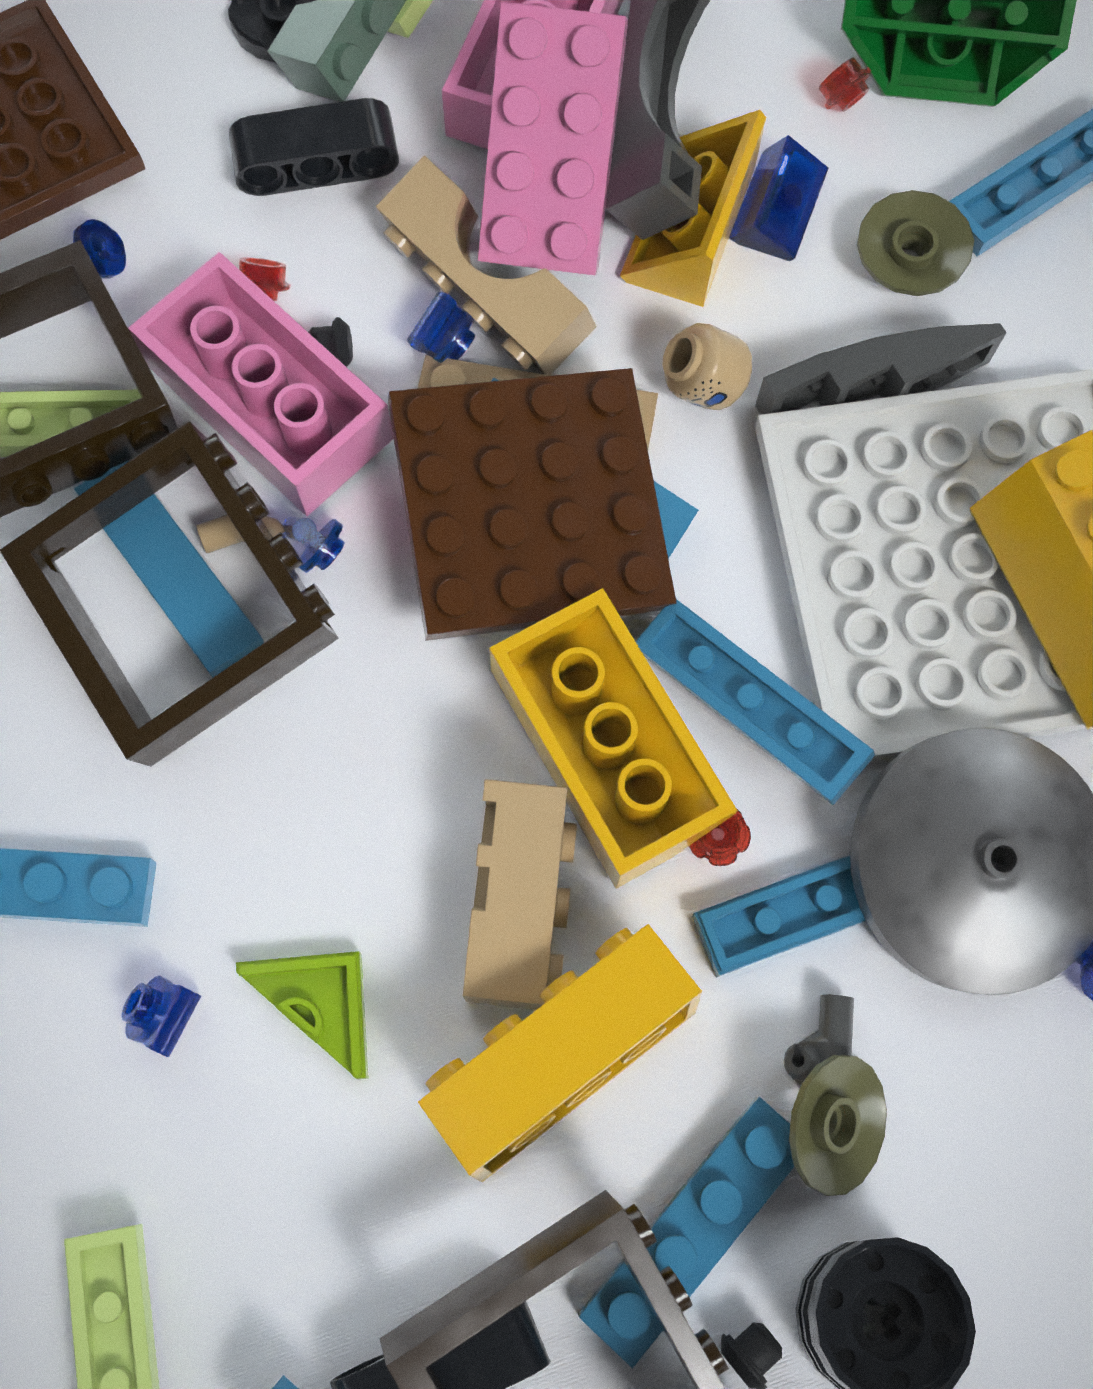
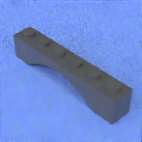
M631 0L606 210L642 240L698 214L702 166L688 154L680 140L675 119V92L680 67L690 38L710 0Z

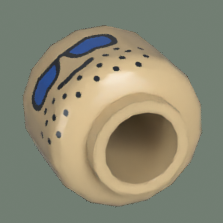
M695 323L685 328L681 333L676 334L669 341L663 355L662 367L668 389L679 399L704 409L719 411L736 402L748 387L752 374V355L748 345L738 336L711 324Z

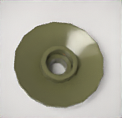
M916 190L893 193L875 203L861 221L857 240L861 263L872 278L895 293L912 296L939 293L956 283L971 262L974 238L969 221L955 204L937 194ZM904 250H913L919 256H911L905 253Z
M832 1055L817 1064L800 1086L791 1111L789 1143L794 1167L806 1186L825 1196L846 1195L862 1184L876 1164L885 1138L887 1107L883 1085L873 1067L857 1056Z

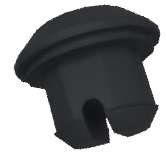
M336 317L332 321V326L312 327L308 331L346 367L352 362L353 343L349 325L340 317Z
M752 1322L735 1340L730 1334L727 1336L723 1334L721 1336V1354L748 1388L766 1389L767 1386L765 1384L767 1380L763 1375L782 1359V1346L764 1324Z

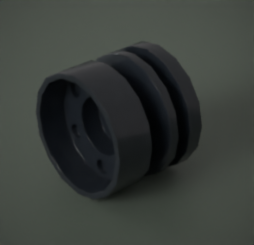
M899 1237L845 1242L819 1256L802 1279L795 1308L799 1341L814 1369L836 1389H953L970 1365L976 1334L970 1297L954 1269L928 1247ZM865 1303L867 1305L885 1307L886 1312L880 1318V1322L885 1329L883 1335L863 1331L862 1327L869 1319L866 1311L863 1309Z

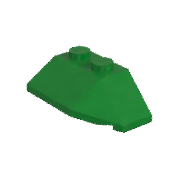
M845 0L841 30L883 96L994 107L1068 49L1077 0Z

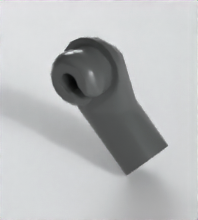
M832 994L820 995L819 1030L798 1044L795 1043L790 1046L785 1052L783 1059L787 1074L798 1084H802L817 1064L832 1055H852L853 997Z

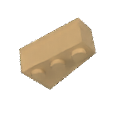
M490 779L484 780L482 801H485L486 806L481 843H478L476 866H478L474 906L471 909L463 986L465 1002L537 1010L545 1004L539 997L542 991L562 975L564 955L551 954L553 927L567 928L571 888L557 886L560 862L573 863L577 831L576 823L564 822L567 798L566 787Z

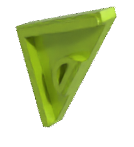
M360 951L236 962V973L244 978L310 1039L332 1056L354 1078L358 1080L369 1079L363 966Z

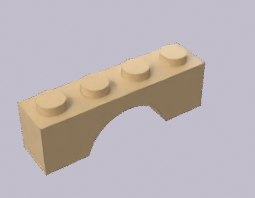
M425 155L376 206L377 210L389 224V227L383 232L387 239L405 257L409 258L414 251L427 262L422 269L423 273L445 295L454 288L467 301L461 306L462 310L485 333L494 326L506 338L501 347L525 371L534 364L543 374L551 375L597 327L587 306L546 268L528 276L502 279L484 274L473 267L469 247L471 234L478 215L465 193Z

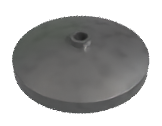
M969 728L931 737L913 745L892 760L876 777L868 789L855 819L850 850L851 875L854 891L866 922L879 942L900 964L921 978L944 988L973 994L1002 995L1037 987L1065 971L1082 955L1093 940V793L1083 778L1068 762L1050 748L1023 735L999 729ZM992 852H994L993 858L996 861L995 868L993 867L991 862Z

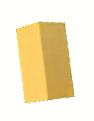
M760 109L680 137L688 154L702 166L698 214L644 240L635 235L620 273V277L626 283L704 307L755 170L767 118Z

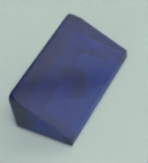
M789 135L766 148L761 154L729 239L740 246L789 262L794 260L829 167Z

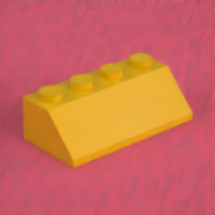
M1090 430L1029 460L970 507L971 515L1087 730L1093 728V430Z
M603 588L489 647L493 676L556 786L567 788L566 803L615 889L673 858L736 814L738 810Z
M649 924L645 925L634 935L628 928H624L614 934L595 952L600 960L598 963L579 977H577L573 970L561 975L540 994L539 997L545 1004L523 1021L517 1014L507 1017L483 1038L488 1048L466 1065L460 1058L452 1060L426 1081L425 1085L430 1092L420 1099L418 1104L469 1176L483 1183L696 1014L702 990Z

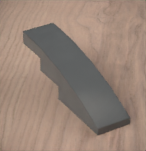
M1001 323L938 326L879 336L823 352L763 377L755 407L760 415L798 410L816 400L821 406L863 401L877 394L881 398L934 391L988 364L1007 332Z

